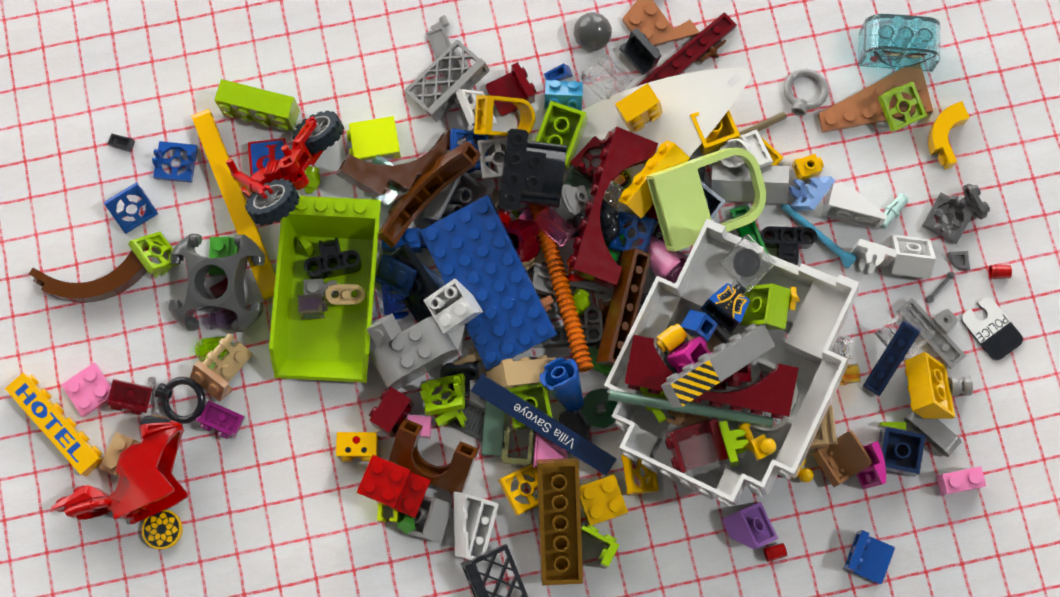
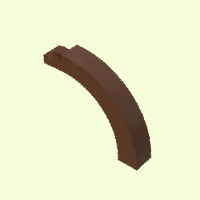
M131 250L126 259L115 270L89 282L70 283L60 281L35 268L31 269L29 275L34 278L33 282L42 286L41 290L52 297L69 302L88 303L106 300L126 291L138 282L147 270Z

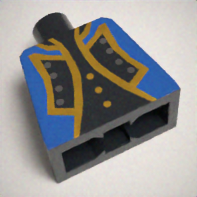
M726 283L700 309L731 333L742 321L750 301L743 295L745 288L742 285L736 284L733 287L731 284Z

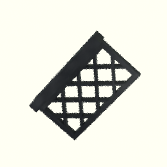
M507 544L470 561L466 560L460 563L474 597H489L488 594H491V597H504L497 594L500 583L510 586L506 597L511 596L513 588L521 591V597H528ZM505 551L507 556L504 565L494 562L497 554ZM483 560L490 562L486 573L479 572L476 563ZM493 564L503 567L499 578L489 575ZM506 569L513 571L514 578L512 583L502 580ZM488 578L497 581L493 592L485 588Z

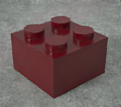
M390 387L389 390L385 389L380 397L382 401L378 407L374 406L371 410L369 421L374 427L393 438L414 404L409 397Z

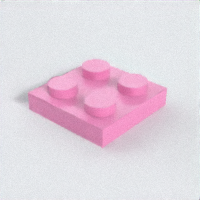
M95 362L61 384L82 417H86L105 404L111 389L110 383Z

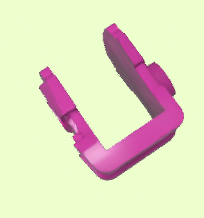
M699 336L695 339L684 341L669 353L667 360L675 367L679 374L683 372L682 368L690 363L695 364L699 361L698 358L706 353L711 354L712 352L707 349L706 341Z

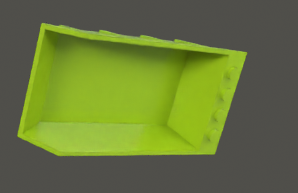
M300 196L298 205H295V210L291 211L290 215L286 218H281L269 341V352L274 377L366 383L371 339L366 329L372 325L379 237L377 234L379 233L381 200ZM302 234L307 237L315 251V254L310 257L297 239ZM338 237L341 252L354 250L359 253L362 267L358 272L323 280L324 284L334 280L338 284H357L361 286L365 291V298L361 303L334 305L326 300L325 294L324 300H304V280L309 279L304 269V263L311 257L321 256L320 240L325 242ZM351 259L348 261V264H354L357 260ZM331 263L329 268L336 267L337 263ZM313 266L309 271L314 272L318 267ZM356 290L351 292V297H355L357 295Z

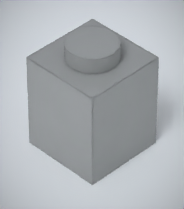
M392 313L377 319L366 329L376 346L393 340L401 331Z

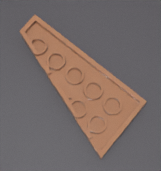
M920 59L909 64L913 66L904 67L820 112L818 118L822 133L886 122L887 120L878 97L886 91L912 81L915 84L926 114L932 113L933 107L922 66L919 63ZM901 92L904 99H913L908 93ZM895 95L890 100L889 110L896 106L897 99ZM905 101L900 102V111H907L908 104ZM915 105L911 106L909 111L911 117L915 112ZM896 113L892 115L896 120L904 118L903 114Z

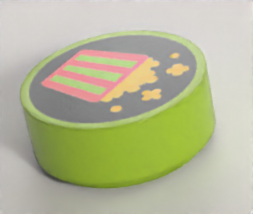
M625 170L619 173L612 180L614 187L619 190L628 188L631 184L630 174Z

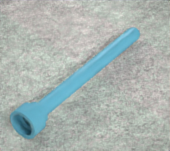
M788 204L781 205V209L801 226L814 229L817 233V239L841 258L840 261L843 262L842 265L847 269L856 261L858 257L855 254L842 250Z

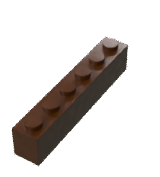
M637 248L623 251L620 262L622 269L618 283L614 286L596 363L610 368L613 367L637 318L652 254Z

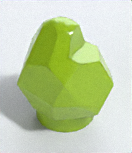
M308 166L305 174L309 179V183L304 187V191L306 194H312L319 187L321 179L319 168Z
M575 289L571 295L574 297V306L577 307L576 312H578L579 317L591 305L589 300L590 294L585 290Z

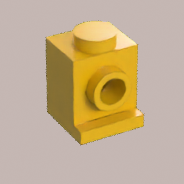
M816 154L795 159L792 164L797 179L802 181L820 175L824 167L821 157L817 158Z

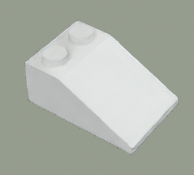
M841 182L834 183L826 194L821 214L822 216L878 230L887 217L854 188L848 187L847 184Z

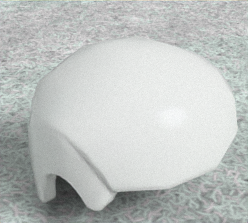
M741 139L728 140L719 149L742 148L750 152L747 143ZM734 155L720 160L728 168H738L745 164L740 157Z

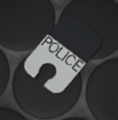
M984 298L977 304L981 309L985 310L986 319H976L974 312L970 308L963 313L961 321L989 357L997 361L1019 347L1023 342V337L996 302L991 298Z

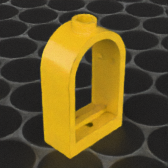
M476 95L474 134L507 137V132L492 131L494 101L509 102L516 105L520 112V123L517 129L526 130L528 134L533 129L536 120L532 105L527 100Z

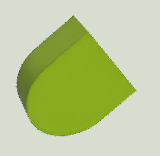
M303 234L297 239L307 255L310 257L315 254L313 246L307 237Z

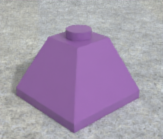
M761 502L722 519L730 538L753 550L778 539Z

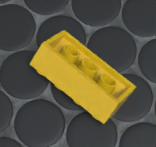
M666 140L658 147L655 155L646 162L643 170L634 177L631 185L622 192L621 197L618 199L621 207L642 219L653 205L646 176L687 162L690 157L675 143Z

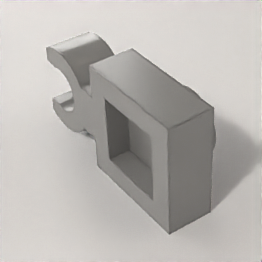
M323 279L304 280V300H324L327 287L338 284L337 281L332 280L324 284ZM333 291L331 293L332 297H336L338 295L337 291Z

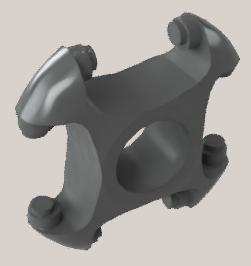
M189 234L170 253L171 264H181V261H184L185 258L188 269V288L185 303L183 305V303H180V300H170L168 310L171 315L186 330L196 331L199 329V321L193 317L196 311L210 307H221L234 311L238 316L232 322V331L243 332L247 330L264 312L263 302H253V305H250V310L246 306L244 278L247 262L251 258V262H254V265L263 266L265 263L264 253L251 238L245 234H238L234 237V244L240 248L238 253L222 258L204 257L195 251V247L202 243V236L199 234ZM219 266L227 275L228 286L221 297L213 299L205 290L204 282L208 272L214 267Z

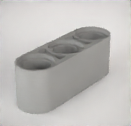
M912 410L904 418V421L919 434H924L925 440L946 457H949L962 442L939 419H924Z

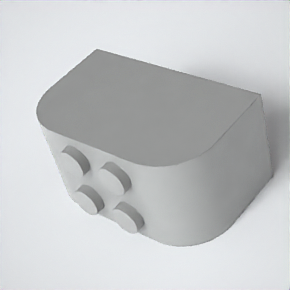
M433 316L404 330L393 340L375 347L369 353L388 390L390 387L398 390L459 355L448 333H442Z

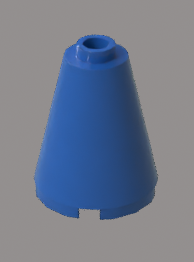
M564 358L552 360L545 365L543 374L540 373L541 384L566 410L571 412L579 410L584 404L576 362L573 359L565 360Z

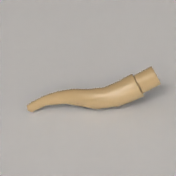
M477 351L453 362V364L473 363L482 361Z

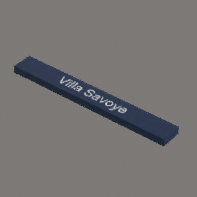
M482 373L471 389L476 395L606 476L617 460L613 455Z

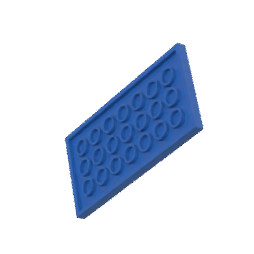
M489 195L478 199L420 231L445 284L453 279H457L474 296L483 311L466 323L465 326L486 370L498 366L502 360L512 359L558 335Z

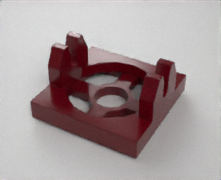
M594 136L570 162L574 169L592 183H595L596 180L593 171L597 167H594L591 162L595 158H600V155L593 156L588 151L592 149L603 150L607 144L605 139L600 140ZM583 157L589 160L590 166L587 169L585 164L582 163Z

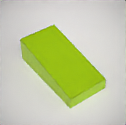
M880 422L879 427L906 430V422Z

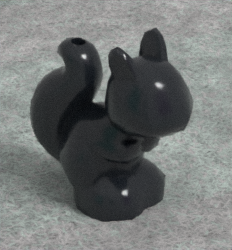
M602 199L600 208L601 231L605 243L614 241L621 231L620 222L616 217L619 212ZM579 213L573 216L571 223L573 229L572 237L576 238L579 236L580 230H578L580 221L584 219L585 214Z

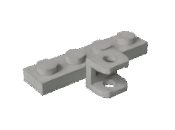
M911 298L896 311L905 321L921 330L919 336L950 369L967 356L946 334L958 322V318L949 309L941 311L932 319Z

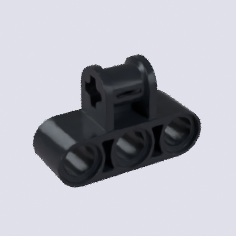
M768 226L760 233L766 248H777V258L794 265H798L799 249H809L817 239L816 231L809 227ZM764 234H770L773 240H766ZM783 235H790L792 241H786L783 238ZM808 235L811 238V242L805 241L802 236Z
M338 237L331 241L322 242L320 240L321 256L311 257L304 263V269L309 279H326L358 272L362 267L359 253L354 250L341 252ZM351 259L357 260L354 264H348V261ZM331 263H337L336 267L329 268ZM313 266L318 267L314 272L309 271Z

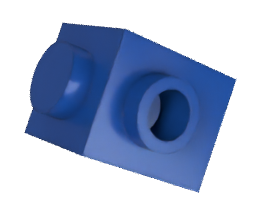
M689 310L681 327L691 337L701 336L705 341H709L718 323L706 313Z

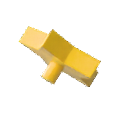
M791 287L788 308L795 310L796 302H799L800 299L796 294V287Z

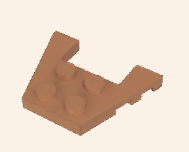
M637 0L622 19L630 32L638 28L655 47L664 45L667 42L680 41L691 36L695 37L699 34L698 29L690 19L674 29L654 0Z

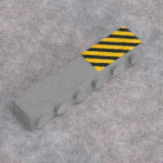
M751 324L744 328V333L733 335L729 338L730 342L727 344L722 343L714 347V352L700 356L697 363H690L682 368L683 372L667 377V382L662 384L661 388L671 407H683L774 348L775 344L765 324L758 326Z

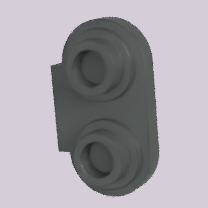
M971 184L964 185L963 192L965 197L962 199L966 200L968 207L975 210L974 214L978 219L986 218L988 212H990V207L987 202L981 201L979 187ZM955 211L956 219L959 221L963 220V215Z

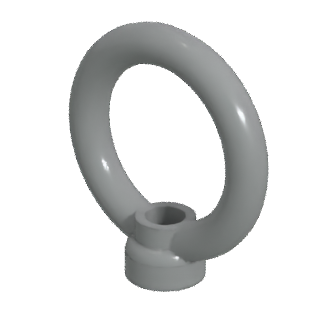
M800 69L787 77L784 83V94L789 103L793 105L791 111L796 115L804 116L807 110L816 109L826 101L829 87L826 79L820 73L811 69ZM803 76L815 79L821 87L819 98L808 103L804 99H796L791 91L794 80Z

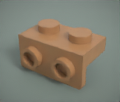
M198 360L193 365L190 378L199 383L202 389L219 402L231 393L232 387L229 386L230 383Z

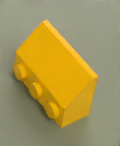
M926 352L905 360V374L908 378L907 389L911 397L910 407L912 411L924 419L955 418L947 367Z

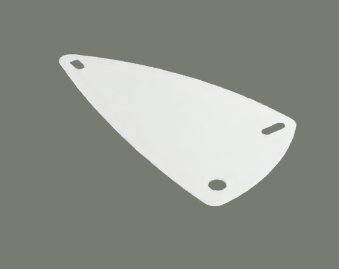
M742 67L722 68L686 73L649 82L648 84L661 103L663 113L657 120L644 124V128L640 131H633L632 133L657 142L656 152L658 147L668 140L675 143L690 157L702 144L690 114L699 112V115L695 118L706 139L748 84L751 77L750 72ZM736 74L741 80L733 87L728 86V81ZM645 84L617 93L581 110L587 113L588 121L574 157L594 136L600 140L605 139L608 131H612L616 126L629 131L620 118L615 103ZM592 149L588 152L593 156L600 155L602 149ZM583 157L582 163L585 164L587 169L590 166L589 160ZM595 158L591 164L594 167H598L601 164V159ZM644 164L625 170L630 174L631 183L634 177L643 170ZM570 166L569 171H564L565 181L573 168L572 166ZM611 182L606 191L613 190L616 203L618 206V208L615 209L618 212L622 211L629 213L625 211L618 202L619 193L623 190L615 188L613 183Z

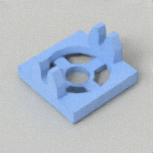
M831 176L813 177L806 184L802 180L794 179L793 182L798 189L794 186H789L790 194L795 198L790 206L795 211L814 210L835 180Z

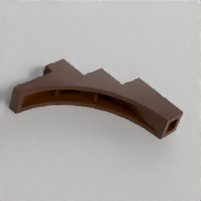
M448 129L443 132L435 145L417 160L399 165H377L348 155L344 158L336 175L375 198L384 195L389 185L405 193L411 189L416 181L415 179L431 171L437 159L443 156L447 149H450V130Z
M466 141L438 158L431 171L417 178L409 192L394 200L388 210L389 216L377 235L390 248L396 246L403 233L419 213L444 188L463 173L473 168L481 153L469 141Z

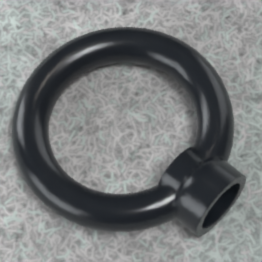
M177 377L167 384L160 383L155 391V397L161 399L162 409L166 416L178 423L188 424L195 421L197 417L201 416L205 408L206 398L201 385L189 377ZM178 385L190 386L197 395V407L190 415L180 416L170 407L169 399L173 394V388Z

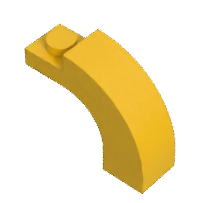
M963 101L943 110L929 130L928 149L930 155L938 153L939 163L944 166L945 170L952 168L957 163V159L949 144V131L964 125L970 118Z

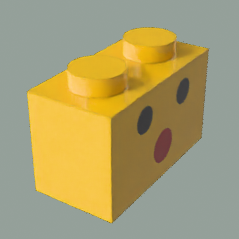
M337 432L336 456L341 458L343 462H352L353 458H361L362 462H370L372 455L378 456V433Z

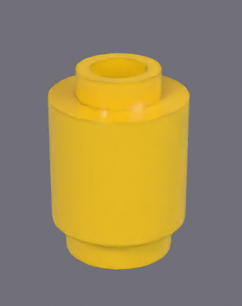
M679 324L671 325L656 337L658 340L656 345L662 352L670 353L685 341L684 339L687 337V334Z

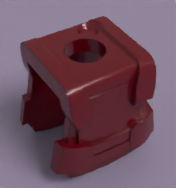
M516 219L504 225L522 262L530 261L538 255L540 243L537 240L539 227L536 222Z

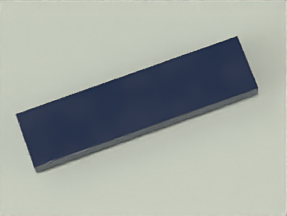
M903 320L863 384V387L880 397L921 332L919 328Z

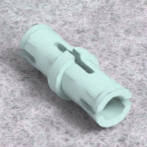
M899 193L891 205L886 206L884 214L887 217L880 226L882 229H886L892 220L900 215L901 209L909 202L906 195Z

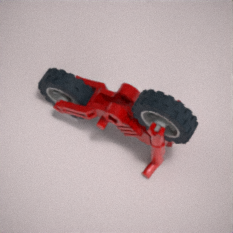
M334 111L317 112L316 115H310L308 119L305 118L301 124L296 126L297 129L293 131V148L290 150L288 145L282 146L281 150L285 156L280 161L279 159L272 162L269 161L265 168L255 172L251 177L238 171L233 159L226 161L233 179L240 183L242 186L241 191L249 198L246 201L247 205H245V208L255 224H260L261 226L265 224L271 225L275 221H281L283 217L286 218L290 215L291 211L295 210V205H298V199H300L297 190L303 189L309 183L305 170L309 165H314L327 147L333 146L334 142L338 141L341 138L340 135L344 133V126Z

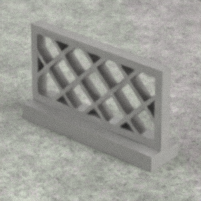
M457 39L404 92L426 111L435 122H438L456 104L455 99L457 95L455 92L460 89L471 90L490 70L484 60L479 59ZM460 47L462 49V56H453V51ZM473 59L476 61L473 66L465 67V60ZM462 60V67L452 68V61ZM443 61H449L448 69H439V65ZM461 72V77L458 80H452V73ZM448 73V80L439 81V74ZM429 74H436L434 82H426V77ZM448 85V90L445 93H438V86ZM426 86H435V93L425 94ZM416 87H422V94L414 95L412 91ZM425 98H434V103L428 108L425 105Z

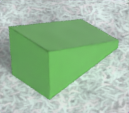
M400 512L396 526L408 535L409 532L416 529L414 518Z

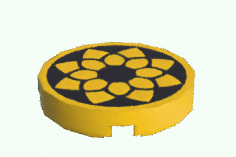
M164 510L147 517L142 526V536L145 542L152 548L159 550L175 546L183 533L180 517L170 510Z

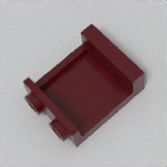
M710 418L666 433L665 444L667 449L672 452V466L681 473L711 462L729 459L717 418Z

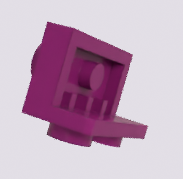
M208 400L200 418L197 417L196 421L200 423L199 427L207 431H211V428L218 431L217 435L228 439L229 436L236 437L245 416Z

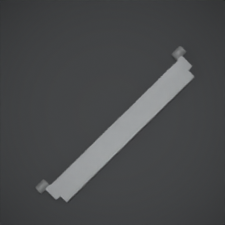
M445 15L439 18V23L430 26L432 31L426 33L436 58L451 46L443 28L449 25ZM458 60L452 61V68H461ZM443 61L440 64L441 69H448L449 61ZM461 72L452 73V80H458L461 77ZM444 73L446 80H448V73ZM459 103L458 106H459V108H460V110H461V113H462V115H463V117H464V119H465V121H466L467 126L469 127V123H468V121H467V119H466V116H465V114H464V112H463V109H462V107H461V104ZM488 135V139H494L493 135ZM503 144L501 145V150L505 152L506 146ZM495 145L488 148L489 156H492L493 152H495Z

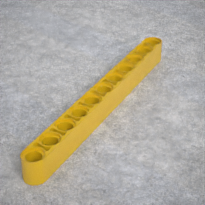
M206 109L191 115L237 234H245L251 238L265 255L263 266L254 265V262H251V258L248 262L263 299L267 300L274 297L276 274L258 228L246 211V198L241 191L240 183L233 179L226 164V161L230 158L210 109Z

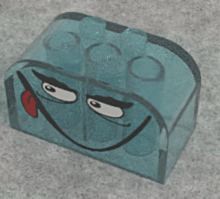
M876 14L866 18L859 31L858 66L889 69L916 68L933 72L940 61L941 23L932 17L898 14Z

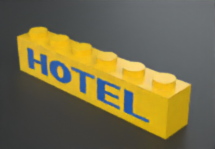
M25 373L20 374L4 389L79 474L87 477L101 464L103 460L101 455L103 453L97 446L94 445L92 447L88 442L90 438L83 431L79 432L75 428L77 424L71 417L66 418L63 414L65 410L57 402L54 404L51 401L52 395L45 388L41 389L38 386L40 382L32 374L29 376Z

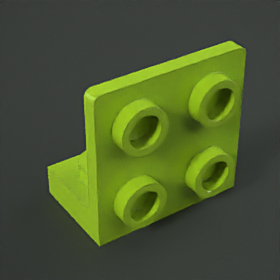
M592 525L583 526L581 533L608 547H604L598 557L601 560L599 565L608 568L619 547V544L616 543L617 539L608 534L604 537L598 533L599 529Z

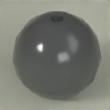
M590 12L582 15L576 21L573 35L576 43L583 49L598 51L604 48L610 41L612 27L609 20L602 14Z

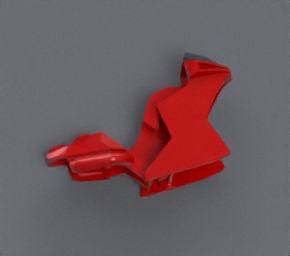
M145 416L140 422L143 441L131 445L119 455L116 473L120 477L117 488L111 495L90 485L80 486L68 497L64 496L58 499L56 504L51 506V509L57 512H65L67 517L74 518L76 516L79 520H87L114 512V520L121 517L130 519V524L132 525L179 504L189 496L172 474L181 437L184 433L183 425L162 416Z

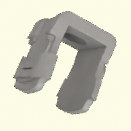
M563 184L559 207H548L554 222L562 225L567 223V220L572 221L573 216L579 213L585 214V204L590 200L585 185L571 187V185Z

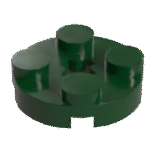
M605 388L592 390L584 397V404L581 407V412L591 426L595 428L605 429L616 422L612 414L618 402L608 400L609 393H607L608 389ZM603 403L606 412L598 413L596 405Z

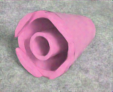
M652 235L647 252L652 254L649 266L656 277L659 276L675 283L688 256L680 251H667L665 242ZM644 239L639 241L640 245L644 242Z

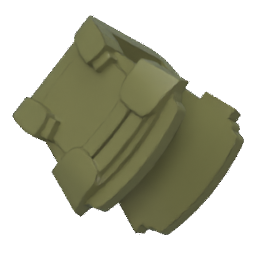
M507 426V429L504 430L505 446L501 450L502 461L508 464L530 465L532 456H534L533 430L530 428L528 458L508 457L511 426Z

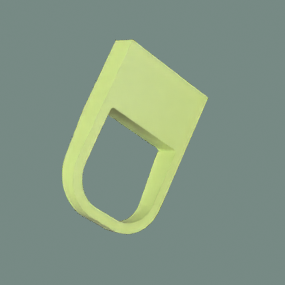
M725 148L646 176L667 251L676 252L694 245L706 219L711 220L698 173V168L733 155L740 157L748 166L755 191L754 202L750 210L744 215L720 223L726 227L727 232L747 225L760 216L766 203V188L758 161L749 151L742 148Z

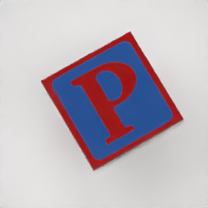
M286 138L248 142L251 176L265 168L269 161L272 162L278 159L280 161L285 156L281 147L286 145Z

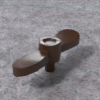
M724 39L716 47L712 46L708 50L709 53L704 55L699 62L702 64L713 55L718 58L717 50L727 41Z

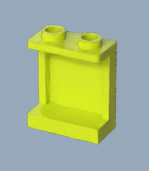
M394 116L349 123L350 130H346L348 142H352V148H349L350 155L361 160L393 155L394 159L401 158Z

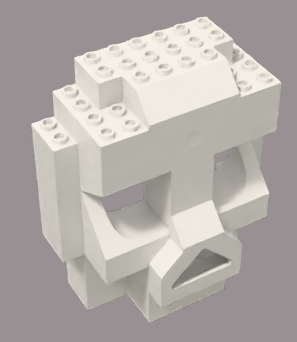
M706 219L676 283L659 276L656 277L604 386L608 389L607 393H609V390L643 395L641 391L629 389L628 384H624L633 335L654 338L653 344L663 361L665 356L656 345L658 341L656 337L671 325L679 324L681 326L689 310L703 312L700 308L726 283L731 284L733 287L736 284H740L745 289L746 286L771 283L788 289L796 287V294L800 301L796 302L795 310L788 308L786 327L780 330L788 334L787 339L775 343L774 348L750 363L752 382L740 384V387H726V390H714V387L708 390L710 392H730L748 387L755 382L762 370L770 373L775 368L776 363L799 367L789 417L784 416L783 420L779 424L772 426V428L750 424L751 427H749L754 438L764 434L766 438L775 441L776 450L772 454L757 461L754 453L747 450L744 453L737 454L740 466L733 467L729 459L711 462L681 473L654 460V456H652L655 446L660 445L663 439L661 438V433L664 427H669V423L664 421L659 423L652 411L648 412L645 406L618 402L612 414V417L616 420L615 424L626 433L619 447L624 451V456L635 462L639 459L647 469L658 473L660 470V473L674 482L679 479L683 486L693 491L695 488H698L702 495L712 500L715 496L719 502L730 507L731 503L737 505L745 486H748L752 493L762 497L763 494L769 495L778 474L787 479H790V477L796 478L848 365L847 358L831 351L859 293V282L843 275H839L836 278L802 263L798 267L765 253L764 247L726 231L725 226ZM751 249L759 256L760 267L753 276L742 277L735 272L733 258L738 251ZM703 399L701 403L689 402L691 404L732 410L728 404L722 403L721 407L709 405L710 401ZM662 409L666 418L674 419L673 416L667 414L668 410ZM717 418V421H719V422L726 421V420L718 419V418ZM727 420L730 431L738 429V426L742 424L741 422Z

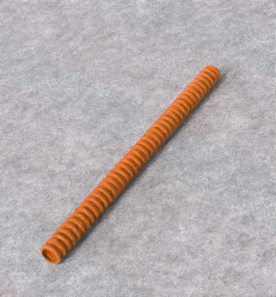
M528 204L533 216L532 219L539 227L540 247L544 254L545 264L548 265L547 270H549L548 274L551 276L550 281H552L551 285L554 287L553 291L556 293L555 298H558L556 302L559 304L560 315H563L561 319L564 321L563 326H566L565 332H567L566 336L569 338L568 343H571L569 347L572 349V355H574L573 360L576 361L580 373L590 371L594 365L591 363L592 358H589L590 352H587L589 348L586 346L587 341L584 340L585 335H582L584 331L581 329L582 324L579 323L580 318H578L579 314L576 312L577 307L574 306L575 301H573L574 297L571 295L572 290L569 289L570 284H567L569 280L566 278L567 274L564 273V263L558 250L559 246L556 245L557 240H555L556 236L553 234L554 230L550 223L551 219L548 218V209L545 206Z

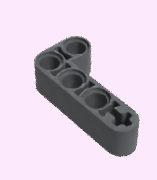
M596 306L588 307L584 313V325H582L581 329L584 331L582 334L585 335L584 340L587 341L586 346H596L602 339V312ZM593 312L597 314L598 318L590 320L587 315ZM554 326L557 334L560 336L559 340L552 341L549 339L533 348L569 347L571 343H568L569 338L566 336L567 332H565L566 326ZM592 331L597 332L599 338L593 340L589 338L588 334Z

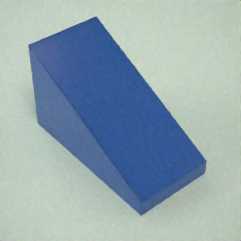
M564 63L544 73L546 80L561 81L573 77L570 67Z

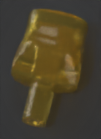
M858 363L847 365L839 385L844 386L861 382Z

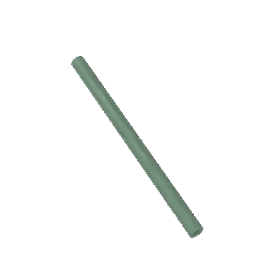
M609 390L608 400L771 428L774 418L691 403L683 407L672 408L668 399Z

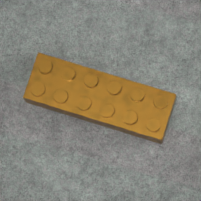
M577 458L537 460L542 586L583 584L579 461Z

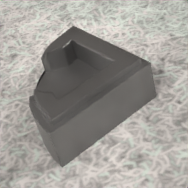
M968 251L947 253L948 259L954 267L962 271L970 270Z

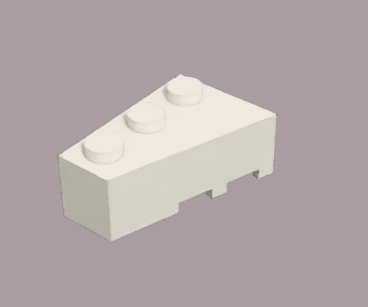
M454 492L455 556L472 560L486 553L499 506L498 503L466 493Z

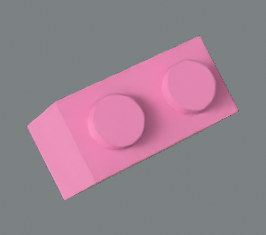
M982 467L936 476L941 496L986 487Z

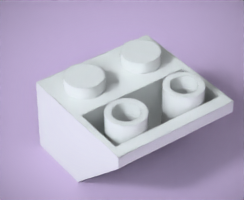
M453 279L423 300L443 334L453 333L483 312L474 296L457 279Z

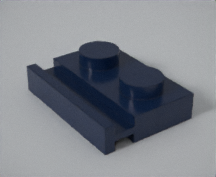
M384 254L377 268L375 281L399 295L407 297L410 294L409 290L412 288L417 271Z

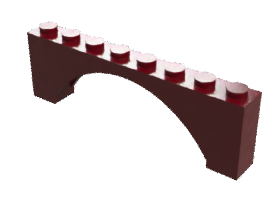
M617 126L612 131H608L605 137L607 144L600 154L601 164L596 168L594 174L596 180L589 190L591 197L584 207L585 217L579 223L578 230H580V233L573 243L575 250L567 263V266H569L568 273L610 289L617 285L622 267L618 266L612 258L602 235L600 224L602 199L609 184L619 173L633 166L645 165L655 155L658 146L657 142Z
M633 335L624 384H628L629 389L640 391V387L648 388L649 393L660 395V392L663 391L661 385L667 382L666 378L673 373L659 356L653 344L654 338ZM776 363L775 368L767 376L748 387L730 392L706 391L692 401L701 403L702 399L710 401L709 405L721 407L722 403L728 404L730 409L742 411V408L751 409L750 413L763 415V412L771 413L772 418L783 420L784 416L789 417L799 367Z

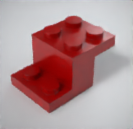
M372 455L356 493L416 519L431 480L412 473L410 469Z

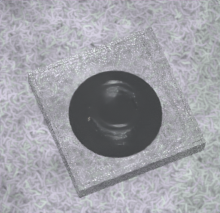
M746 234L719 262V265L746 292H749L776 262L749 234Z

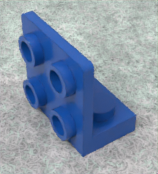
M864 530L857 531L843 569L877 584H882L895 547L870 537L869 532Z

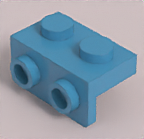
M546 80L545 109H548L550 101L580 111L582 110L583 82Z

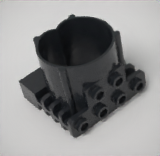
M510 129L507 132L498 209L518 211L520 203L558 208L562 193L567 146L529 141L528 131Z

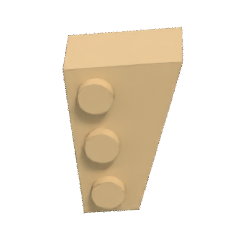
M544 355L536 357L534 360H530V357L520 358L518 361L505 359L501 361V364L487 371L486 374L488 378L506 389L540 383V373L543 374L545 365L555 360V358H547Z

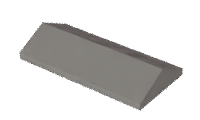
M712 163L711 189L726 202H754L755 191L746 164L738 168H728L722 163ZM768 165L760 168L766 188V204H787L789 166Z

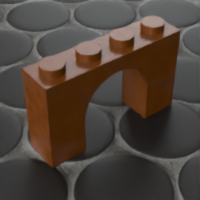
M404 419L398 428L388 461L410 469L412 473L431 480L430 484L432 486L444 489L451 494H454V492L462 493L468 482L479 449L460 441L454 451L450 464L445 466L432 465L426 462L418 451V441L423 426Z

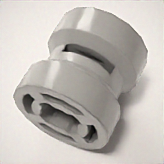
M963 376L962 378L949 377L952 397L959 394L964 396L972 395L973 383L970 376Z

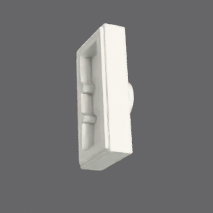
M758 130L739 137V139L747 143L750 153L756 158L760 168L773 163Z

